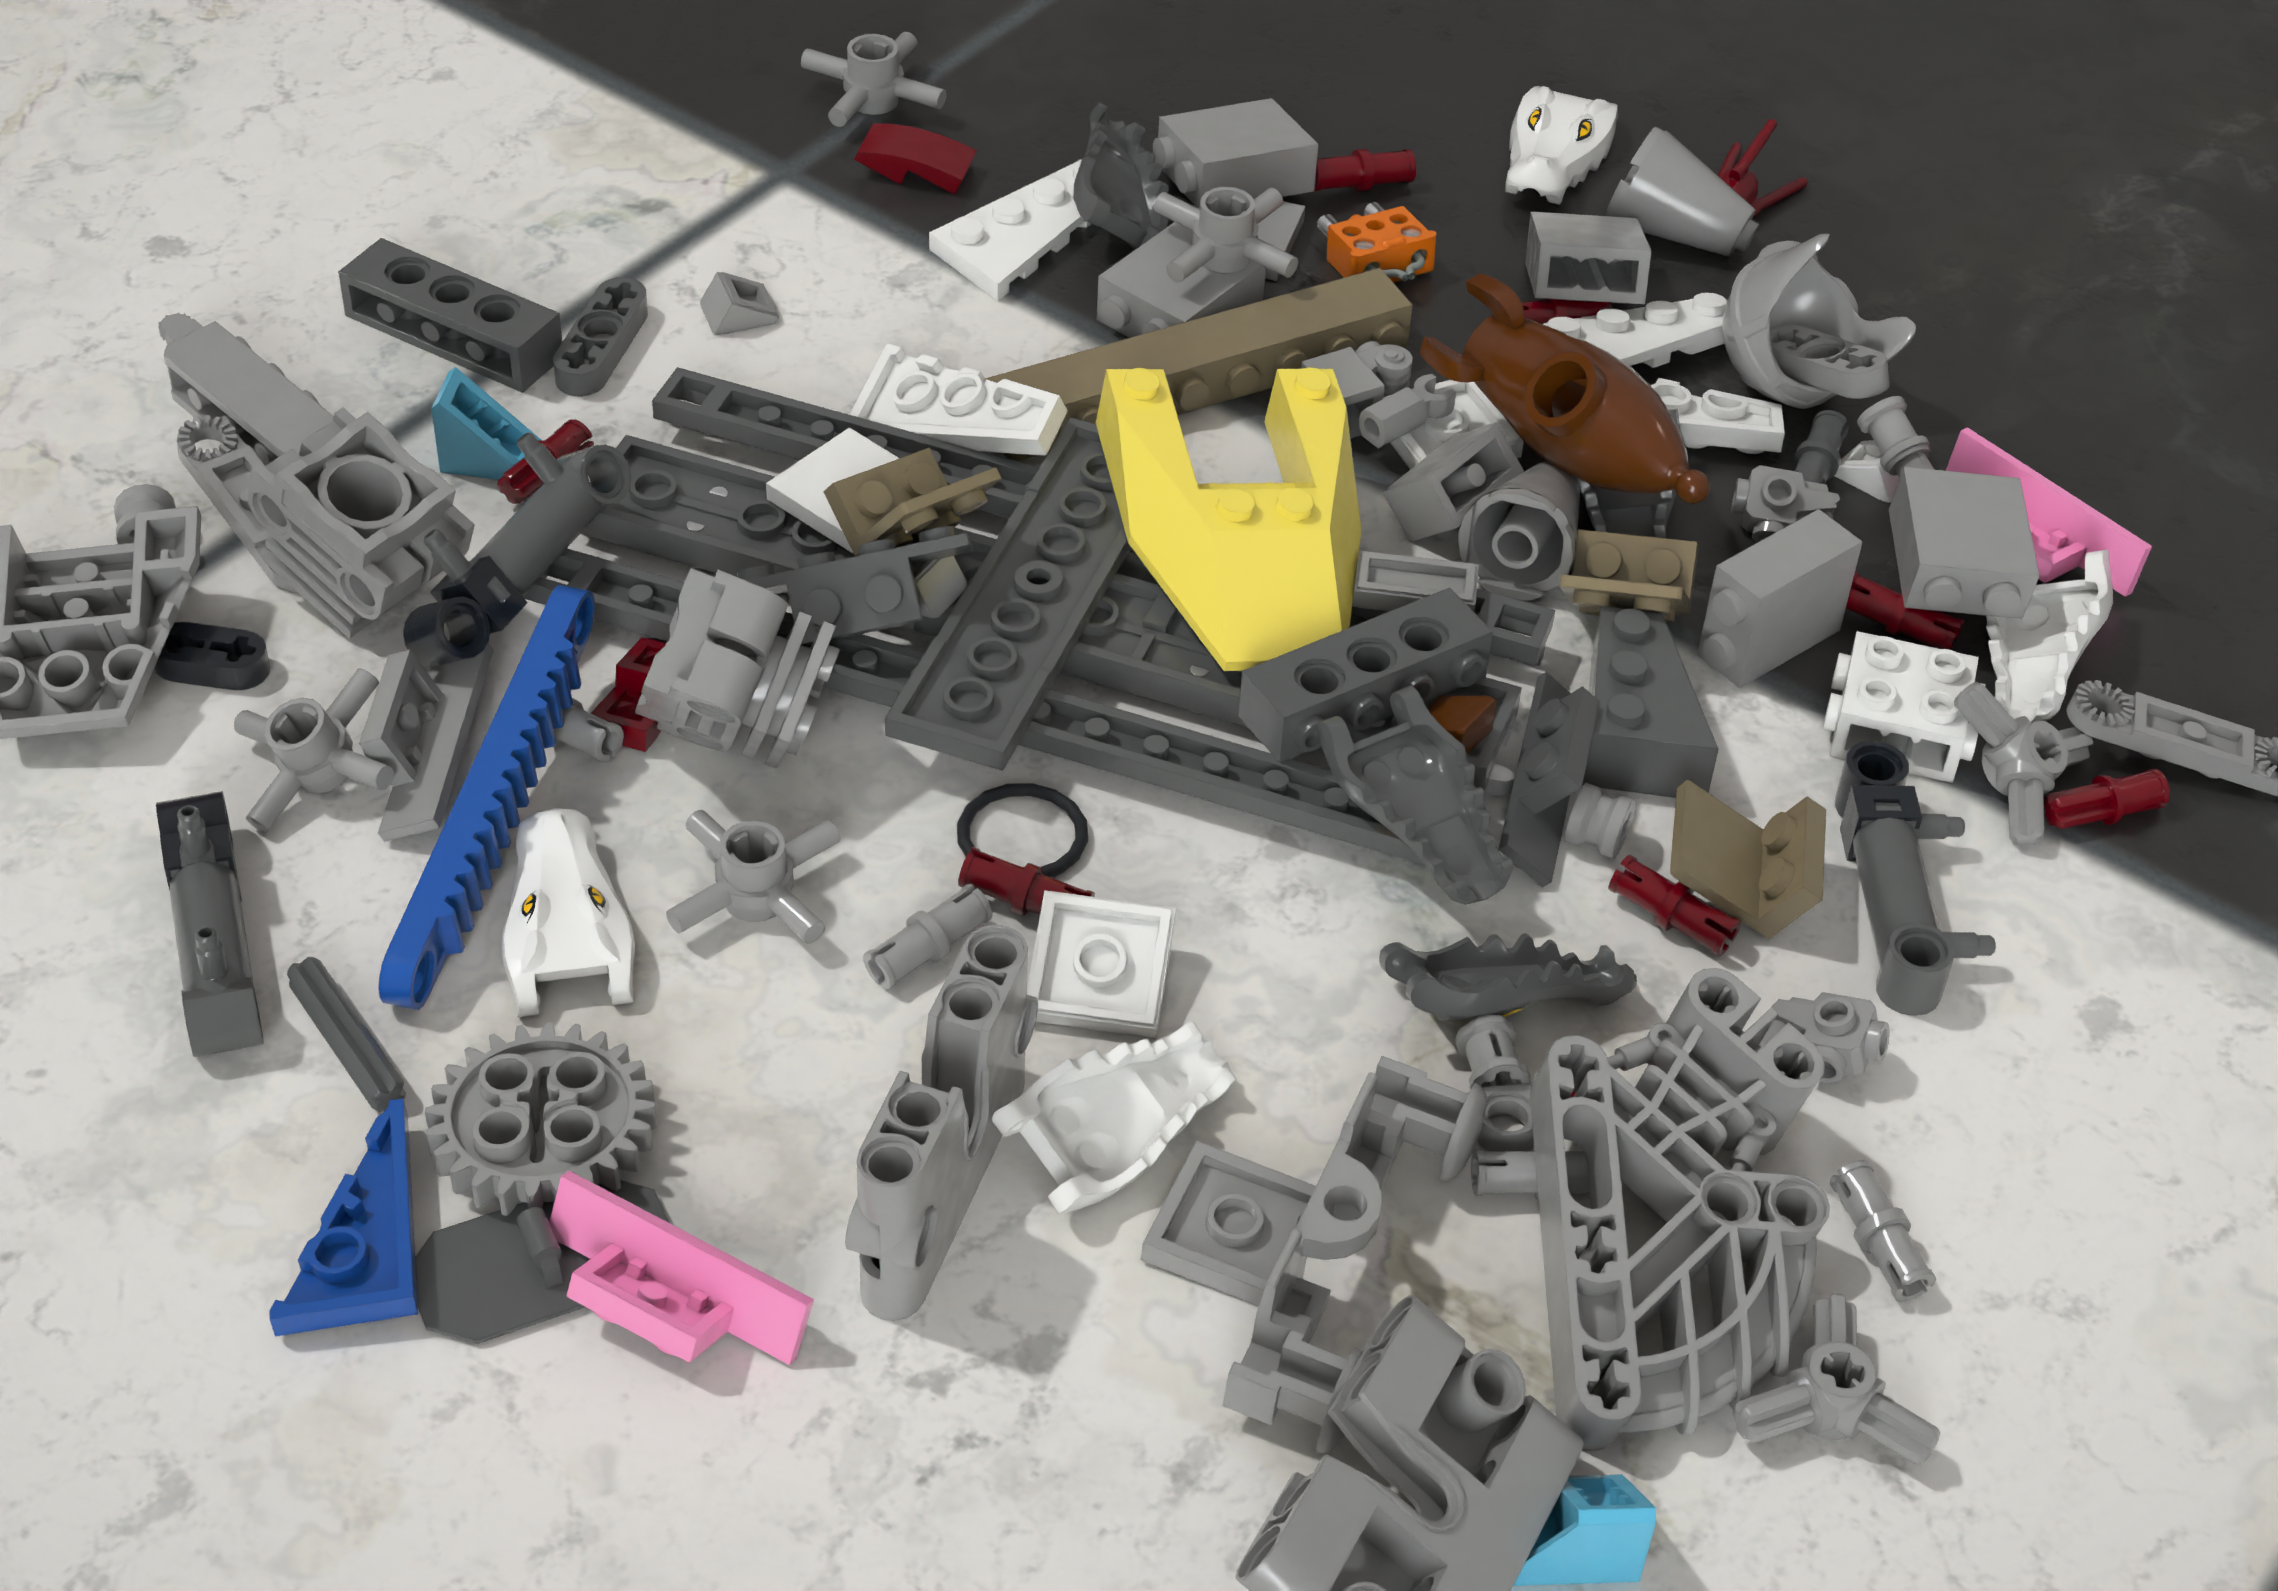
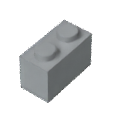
M1496 422L1450 437L1382 493L1407 538L1412 542L1456 529L1462 524L1466 512L1476 500L1523 473L1524 470Z

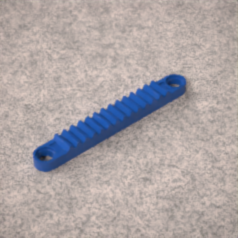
M563 585L556 586L552 591L386 951L380 970L378 986L379 997L383 1003L413 1010L421 1009L430 996L447 955L463 953L465 946L461 933L470 932L474 928L471 912L482 910L484 905L480 891L491 889L493 885L490 870L498 869L502 865L499 849L510 847L511 839L508 829L516 828L520 824L517 808L528 806L529 798L526 788L537 786L538 778L535 768L546 766L547 759L544 749L554 747L556 740L553 729L563 727L565 722L562 709L572 707L571 690L580 689L581 687L578 662L591 634L595 614V599L591 591Z

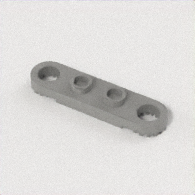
M204 415L205 419H200L199 416L193 417V422L185 421L184 427L181 426L177 435L180 461L269 579L280 588L296 591L263 561L264 553L268 551L265 547V542L271 535L258 523L248 503L251 468L260 462L263 464V462L253 449L243 442L237 434L235 426L231 427V423L227 419L223 422L219 416H216L215 419H210V415ZM205 439H212L222 443L219 446V450L213 448L212 453H210V449H206V452L203 453L200 447L196 450L194 444Z
M2089 680L2085 681L2084 684H2079L2067 705V716L2071 723L2081 732L2091 737L2137 751L2151 759H2162L2199 771L2210 778H2221L2278 796V772H2275L2278 766L2277 737H2273L2271 740L2268 737L2263 738L2255 735V729L2139 692L2132 696L2123 693L2120 688L2116 690L2111 689L2112 684L2106 682L2105 686H2102L2099 680H2095L2094 683ZM2097 708H2100L2105 711H2101L2100 715L2096 714L2098 710Z

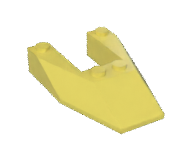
M1308 367L1303 369H1277L1264 423L1284 483L1197 484L1164 369H1106L1096 426L1128 544L1223 671L1246 670L1349 628L1362 530L1347 408L1334 370Z

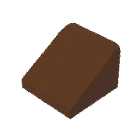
M1441 695L1428 708V711L1447 732L1465 746L1467 756L1492 731L1497 700L1490 696Z

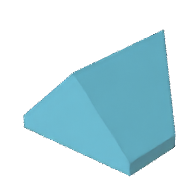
M457 367L448 372L431 408L440 472L499 480L507 470L524 458L523 452L517 446V440L522 435L532 433L537 440L541 439Z
M1623 1474L1569 1476L1513 1586L1640 1582L1656 1524V1507Z

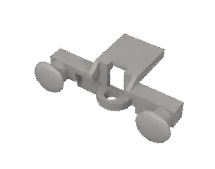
M1381 1056L1376 1073H1368L1316 1186L1196 1140L1143 1242L1141 1260L1259 1306L1252 1340L1241 1364L1234 1361L1229 1370L1223 1407L1269 1425L1272 1424L1278 1409L1319 1424L1321 1429L1317 1440L1316 1452H1330L1344 1438V1433L1329 1416L1328 1411L1363 1352L1355 1347L1347 1359L1309 1344L1328 1305L1331 1290L1303 1279L1307 1257L1320 1260L1346 1258L1366 1247L1377 1231L1383 1202L1381 1189L1404 1141L1444 1156L1439 1177L1440 1181L1448 1182L1460 1174L1474 1151L1485 1116L1486 1093L1476 1082L1471 1087L1469 1093L1426 1078L1427 1072Z

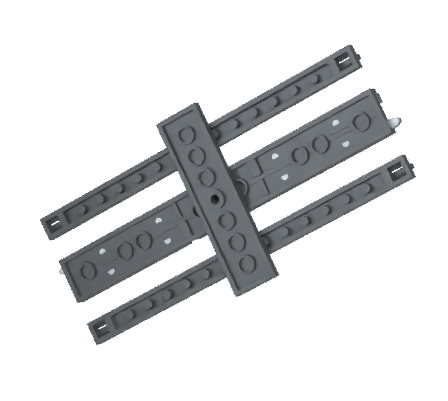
M679 367L675 369L653 398L654 419L725 438L729 441L732 440L747 444L748 446H754L755 448H761L768 452L772 451L787 457H793L794 459H803L846 429L851 428L898 458L930 447L948 485L992 468H997L1002 479L985 492L988 501L976 509L1009 519L998 538L994 539L955 528L956 535L967 533L972 539L974 552L954 556L967 581V588L938 618L922 616L923 621L901 626L935 636L926 652L863 634L829 642L830 646L838 648L840 651L827 682H824L823 687L891 707L885 717V736L1001 771L1006 767L1016 747L1020 745L1426 865L1395 834L1350 800L1335 781L1330 770L1292 759L1279 763L1271 753L1050 689L1058 674L1063 673L1246 726L1238 717L1242 671H1223L1160 585L1117 573L1128 552H1135L1128 544L1096 424L1070 417L1040 467ZM625 435L616 449L624 455L630 466L632 477L630 489L625 498L615 504L606 506L581 533L717 573V570H721L738 577V571L763 565H773L775 573L799 569L797 559L817 553L834 552L835 561L855 557L854 553H851L767 499L766 483L775 478V476ZM920 532L912 534L914 540L908 545L920 543L918 536ZM567 548L523 597L526 600L546 605L552 591L558 585L588 590L593 593L595 599L594 620L669 641V626L685 582ZM550 576L563 581H567L569 583L566 585L563 583L546 579V577ZM1477 588L1474 613L1493 631L1490 653L1502 656L1503 658H1509L1510 660L1513 659L1517 662L1540 666L1544 656L1545 644L1553 627L1555 610ZM1352 607L1351 614L1368 620L1390 611ZM785 612L777 636L787 639L794 625L793 614ZM1487 677L1478 680L1468 687H1460L1442 696H1490L1497 700L1492 731L1466 757L1467 761L1473 763L1475 767V788L1482 787L1484 796L1486 793L1505 796L1511 794L1515 774L1507 767L1494 761L1501 745L1506 747L1513 731L1522 687ZM1436 697V698H1434V699H1432V700L1427 701V702L1425 703V706L1427 707V709H1428L1439 697ZM1395 715L1365 730L1350 733L1353 743H1356L1395 727L1398 723Z

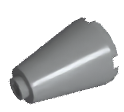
M1655 126L1630 162L1633 166L1625 180H1620L1605 216L1637 218L1643 232L1646 234L1727 257L1733 253L1735 248L1744 253L1760 225L1752 220L1756 210L1671 133Z
M1542 462L1493 489L1472 504L1464 516L1458 533L1459 553L1464 563L1479 564L1478 576L1480 578L1478 583L1489 592L1514 599L1533 600L1542 597L1545 592L1560 585L1561 575H1568L1576 557L1580 501L1578 479L1548 462Z

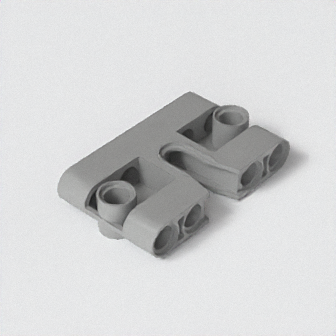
M983 926L973 931L966 939L928 1014L925 1048L921 1055L922 1085L910 1082L909 1073L899 1071L859 1149L857 1157L858 1197L848 1221L845 1245L846 1249L860 1253V1294L862 1303L870 1314L880 1319L891 1321L906 1319L916 1313L923 1305L1003 1136L992 1122L994 1112L1014 1101L1023 1093L1025 1050L1028 1047L1035 1027L1038 999L1027 995L1028 946L1026 940L1017 930L1008 926Z
M1407 1296L1381 1321L1329 1409L1328 1414L1364 1459L1382 1477L1403 1493L1414 1504L1416 1511L1389 1488L1327 1454L1321 1458L1312 1474L1304 1476L1299 1472H1295L1291 1475L1241 1561L1235 1578L1249 1591H1511L1581 1454L1584 1440L1531 1395L1525 1396L1524 1376L1520 1367L1509 1355L1494 1349H1487L1475 1355L1464 1347L1465 1339L1415 1296Z

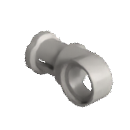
M1490 1014L1474 1018L1470 1023L1461 1027L1456 1035L1458 1052L1468 1060L1472 1072L1469 1078V1088L1471 1089L1476 1082L1486 1093L1485 1116L1477 1141L1486 1151H1528L1534 1144L1530 1103V1073L1528 1067L1518 1061L1514 1049L1517 1035L1513 1023L1507 1021L1501 1015ZM1490 1034H1494L1496 1037V1039L1492 1040V1042L1490 1039ZM1495 1079L1496 1086H1492L1490 1081ZM1509 1114L1522 1121L1524 1127L1516 1131H1504L1494 1126L1489 1119L1495 1115Z

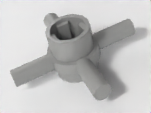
M902 32L895 41L880 34H864L855 37L847 46V60L809 48L805 49L801 57L802 68L843 80L846 94L828 112L830 122L837 127L844 126L857 111L869 115L890 112L897 107L899 97L936 109H941L946 100L945 89L904 77L903 67L900 64L917 47V39L910 32Z
M1235 187L1213 188L1205 192L1201 197L1200 209L1166 192L1160 193L1155 200L1154 211L1193 231V246L1167 265L1168 276L1174 282L1179 283L1202 266L1216 273H1234L1246 268L1250 260L1286 278L1291 277L1298 267V258L1258 239L1259 226L1257 224L1283 204L1280 192L1275 188H1268L1253 199L1246 191Z
M358 668L326 711L321 704L313 699L298 698L280 705L269 718L249 710H243L237 715L234 721L235 731L240 735L270 746L274 751L273 758L280 770L279 774L246 816V820L253 827L262 832H268L300 788L309 793H326L340 787L348 778L379 790H385L390 786L394 777L392 767L354 752L352 749L353 741L346 729L347 725L378 686L379 681L374 675Z
M704 810L695 811L686 821V829L718 859L715 864L716 883L666 911L667 920L674 931L682 933L726 907L731 915L748 922L766 921L778 916L806 943H813L821 937L825 929L824 923L791 893L794 886L793 868L840 842V833L832 821L825 820L785 843V837L781 831L770 823L758 820L744 821L733 825L726 831Z

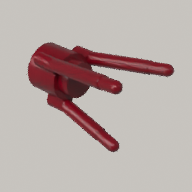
M1775 119L1767 121L1737 164L1742 145L1739 142L1734 143L1717 174L1756 210L1752 220L1761 210L1790 196L1808 184L1807 179L1801 177L1759 199L1757 198L1758 179L1749 170V167L1777 126Z

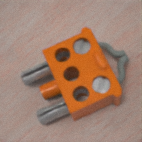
M1373 202V204L1369 203L1365 207L1364 216L1356 214L1348 220L1338 223L1330 214H1326V217L1324 215L1321 216L1317 222L1319 224L1317 225L1318 229L1327 237V261L1344 278L1381 268L1394 283L1401 280H1412L1416 275L1427 273L1434 269L1437 233L1433 230H1427L1404 206L1384 210L1377 202Z

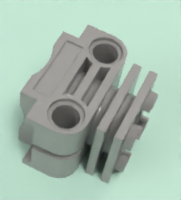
M343 407L334 413L332 422L301 442L299 454L291 448L266 466L260 462L251 468L248 503L258 523L271 535L265 542V547L268 551L264 553L263 561L349 639L444 571L432 557V552L424 543V537L434 529L440 530L446 539L451 540L465 556L469 550L475 526L472 521L453 505L456 490L434 470L413 458L398 443L391 432L369 412L356 419Z
M690 568L669 626V641L654 657L635 713L657 721L658 730L717 751L730 750L741 724L747 725L752 728L741 755L753 759L765 734L775 736L765 764L777 768L785 752L797 755L801 743H804L817 707L806 702L809 695L819 698L823 684L828 681L840 649L829 645L836 626L824 621L809 649L802 646L801 643L812 616L799 612L787 639L777 636V632L788 606L787 602L780 596L721 570H717L715 577Z

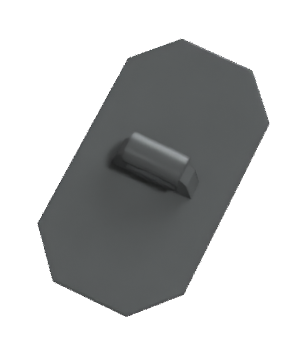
M620 1180L621 1188L618 1191L598 1184L603 1189L669 1223L654 1189ZM554 1201L544 1202L542 1208H528V1203L523 1202L517 1204L508 1216L502 1215L501 1210L434 1231L415 1256L418 1310L426 1330L479 1344L585 1308V1306L566 1297L572 1272L589 1261L590 1258L556 1240L549 1223Z

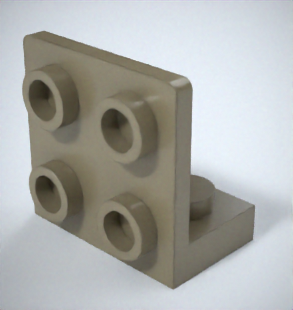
M929 447L834 482L823 492L854 555L858 556V546L865 543L894 539L897 548L910 544L914 540L912 534L945 526H957L962 522L959 516L975 510L988 501L985 492L1002 478L995 467L948 485Z
M1578 530L1572 575H1561L1559 587L1572 604L1579 606V613L1599 616L1601 606L1662 613L1666 623H1674L1675 614L1690 616L1699 544L1696 541Z
M1686 780L1677 787L1670 873L1680 883L1691 888V891L1697 892L1728 912L1732 918L1740 920L1741 923L1748 925L1770 939L1823 900L1826 809L1806 796L1787 812L1777 813L1769 820L1765 828L1762 829L1693 782Z

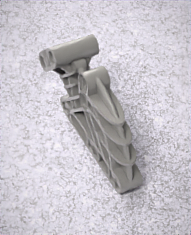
M1709 968L1694 974L1667 1022L1657 1023L1652 1026L1647 1037L1615 1049L1613 1056L1607 1058L1603 1049L1589 1038L1579 1035L1560 1038L1554 1042L1531 1084L1530 1103L1556 1417L1584 1440L1583 1449L1591 1451L1604 1449L1614 1443L1620 1433L1663 1429L1674 1425L1680 1434L1692 1435L1696 1430L1699 1417L1716 1411L1728 1403L1733 1409L1738 1401L1750 1398L1751 1387L1769 1371L1773 1376L1784 1377L1788 1370L1790 1342L1798 1331L1809 1304L1815 1278L1816 1236L1829 1218L1830 1204L1827 1196L1818 1184L1806 1177L1790 1174L1752 1172L1759 1155H1765L1774 1150L1824 1074V1061L1816 1046L1789 1022L1763 1047L1759 1045L1778 1015V1012L1772 1007L1744 1032L1742 1029L1761 998L1738 977L1726 970ZM1645 1063L1648 1064L1635 1087L1616 1071L1618 1068L1622 1071H1628ZM1572 1092H1576L1575 1096L1570 1098ZM1564 1139L1578 1144L1586 1154L1592 1209L1583 1207L1570 1195ZM1721 1148L1727 1151L1734 1150L1729 1160L1731 1170H1726L1714 1159ZM1621 1181L1667 1222L1630 1258L1628 1257ZM1711 1210L1719 1212L1726 1220L1719 1218ZM1782 1216H1785L1788 1219H1790L1794 1223V1225L1784 1220ZM1584 1249H1587L1586 1252L1584 1253L1583 1257H1582L1581 1259H1579V1257H1580V1255L1582 1254L1583 1250H1584ZM1742 1262H1746L1745 1277L1743 1275ZM1708 1264L1715 1329L1696 1340L1690 1280ZM1660 1311L1664 1352L1638 1357L1636 1333Z

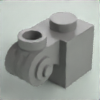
M1369 341L1361 345L1356 351L1348 347L1302 361L1301 369L1312 367L1334 370L1347 408L1351 439L1362 435L1359 428L1361 411L1383 400V397L1409 387L1413 357L1403 347L1390 344L1380 345L1376 341Z

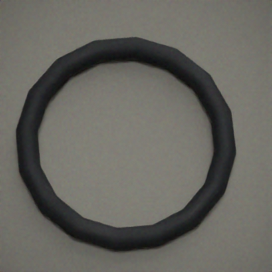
M1034 783L1005 784L984 791L966 805L957 822V842L965 857L968 852L970 853L971 848L975 847L970 839V825L976 814L989 803L1007 797L1032 796L1050 801L1066 811L1074 823L1075 840L1070 850L1056 862L1041 866L1043 875L1053 877L1062 874L1080 859L1088 843L1087 819L1074 801L1056 789Z

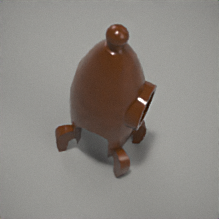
M1480 273L1465 281L1468 292L1486 305L1493 315L1486 318L1473 331L1464 347L1463 354L1449 348L1434 337H1423L1420 356L1429 366L1450 380L1466 383L1475 382L1530 449L1561 471L1602 489L1635 494L1660 493L1676 489L1678 497L1690 504L1699 503L1707 498L1710 491V481L1703 472L1694 469L1689 470L1688 455L1682 435L1659 394L1632 367L1608 351L1587 341L1568 336L1549 326L1524 318L1523 307L1516 293L1497 279Z

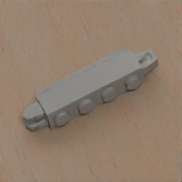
M178 312L177 314L165 315L166 317L161 322H158L160 337L166 340L167 343L164 350V360L170 377L172 399L193 417L199 416L200 419H205L204 415H210V419H215L216 416H219L223 422L227 419L231 423V427L235 426L236 432L243 442L253 449L265 466L291 448L299 454L303 440L333 421L334 416L319 404L311 392L308 390L302 391L285 377L282 370L276 364L267 363L252 351L249 344L242 337H235L216 321L203 327L195 319H191L185 313L180 314Z

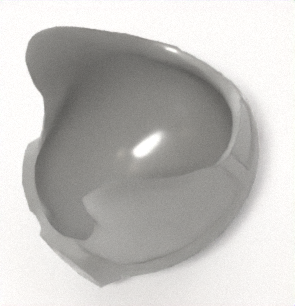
M1820 234L1803 243L1782 241L1763 248L1757 259L1747 264L1737 275L1726 304L1722 322L1727 354L1742 381L1772 400L1800 409L1821 405L1837 394L1787 377L1780 369L1774 357L1770 342V329L1783 325L1804 326L1880 351L1887 356V363L1910 343L1916 331V324L1907 317H1892L1881 321H1868L1860 318L1858 315V304L1847 285L1839 278L1833 277L1818 262L1816 254L1828 242L1830 234Z

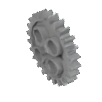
M546 1022L540 1036L530 1037L526 1028L523 1025H519L516 1027L515 1041L506 1043L501 1037L493 1033L489 1035L490 1051L484 1054L477 1049L467 1047L464 1049L467 1068L447 1064L445 1067L447 1084H437L431 1088L434 1105L425 1107L428 1126L426 1136L430 1156L435 1157L439 1176H450L455 1194L466 1192L472 1188L476 1207L481 1208L495 1196L498 1197L501 1213L505 1216H508L514 1210L518 1202H527L528 1208H542L544 1202H555L560 1178L567 1171H571L596 1185L602 1184L607 1188L618 1191L621 1188L619 1169L629 1172H638L640 1170L638 1152L652 1150L651 1130L656 1129L658 1125L652 1080H646L642 1060L630 1062L628 1046L625 1043L608 1050L607 1035L603 1031L594 1035L587 1042L582 1040L580 1024H574L564 1037L555 1036L552 1022ZM549 1074L547 1076L549 1102H546L543 1114L545 1134L544 1158L541 1162L535 1163L537 1156L535 1134L539 1131L540 1127L539 1082L541 1076Z

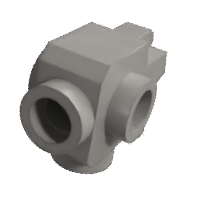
M1759 465L1751 471L1748 480L1737 479L1731 512L1742 514V527L1746 532H1752L1753 540L1758 543L1818 509L1833 519L1840 497L1839 494L1829 492L1826 484L1805 481L1801 472Z
M1822 992L1814 1001L1792 997L1789 1001L1778 999L1771 1006L1778 1012V1015L1759 1044L1763 1047L1789 1022L1820 1051L1824 1061V1074L1819 1081L1834 1083L1839 1081L1843 1075L1855 1077L1864 1073L1869 1060L1882 1062L1889 1044L1890 1028L1887 1022L1878 1021L1876 1007L1871 1000Z

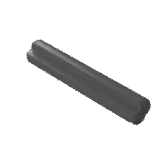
M307 957L301 963H293L287 971V976L290 979L289 987L371 1108L377 1111H385L389 1100L404 1099L406 1097V1092L403 1089L404 1080L323 963L314 957Z

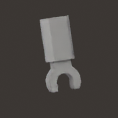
M1433 374L1423 375L1415 381L1413 389L1406 387L1361 411L1359 416L1361 434L1379 449L1419 428L1425 423L1427 418L1438 419L1450 415L1454 410L1456 391L1449 389L1444 393L1434 394L1436 376Z

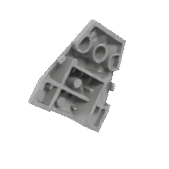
M198 506L136 512L134 543L26 553L12 525L0 526V739L130 725L165 641L179 613L182 602L199 567L201 513Z

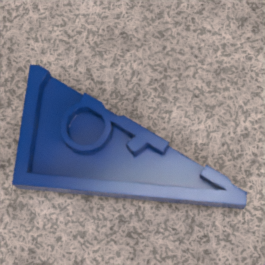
M403 1098L389 1100L388 1107L384 1113L376 1117L365 1137L368 1147L366 1154L354 1175L345 1173L320 1218L321 1227L319 1232L307 1242L298 1258L301 1270L285 1300L275 1299L270 1308L269 1320L275 1337L418 1314L408 1114Z

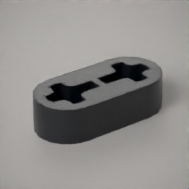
M174 622L155 665V671L161 678L171 682L227 690H246L264 682L269 675L270 664L264 639L255 632L191 622Z

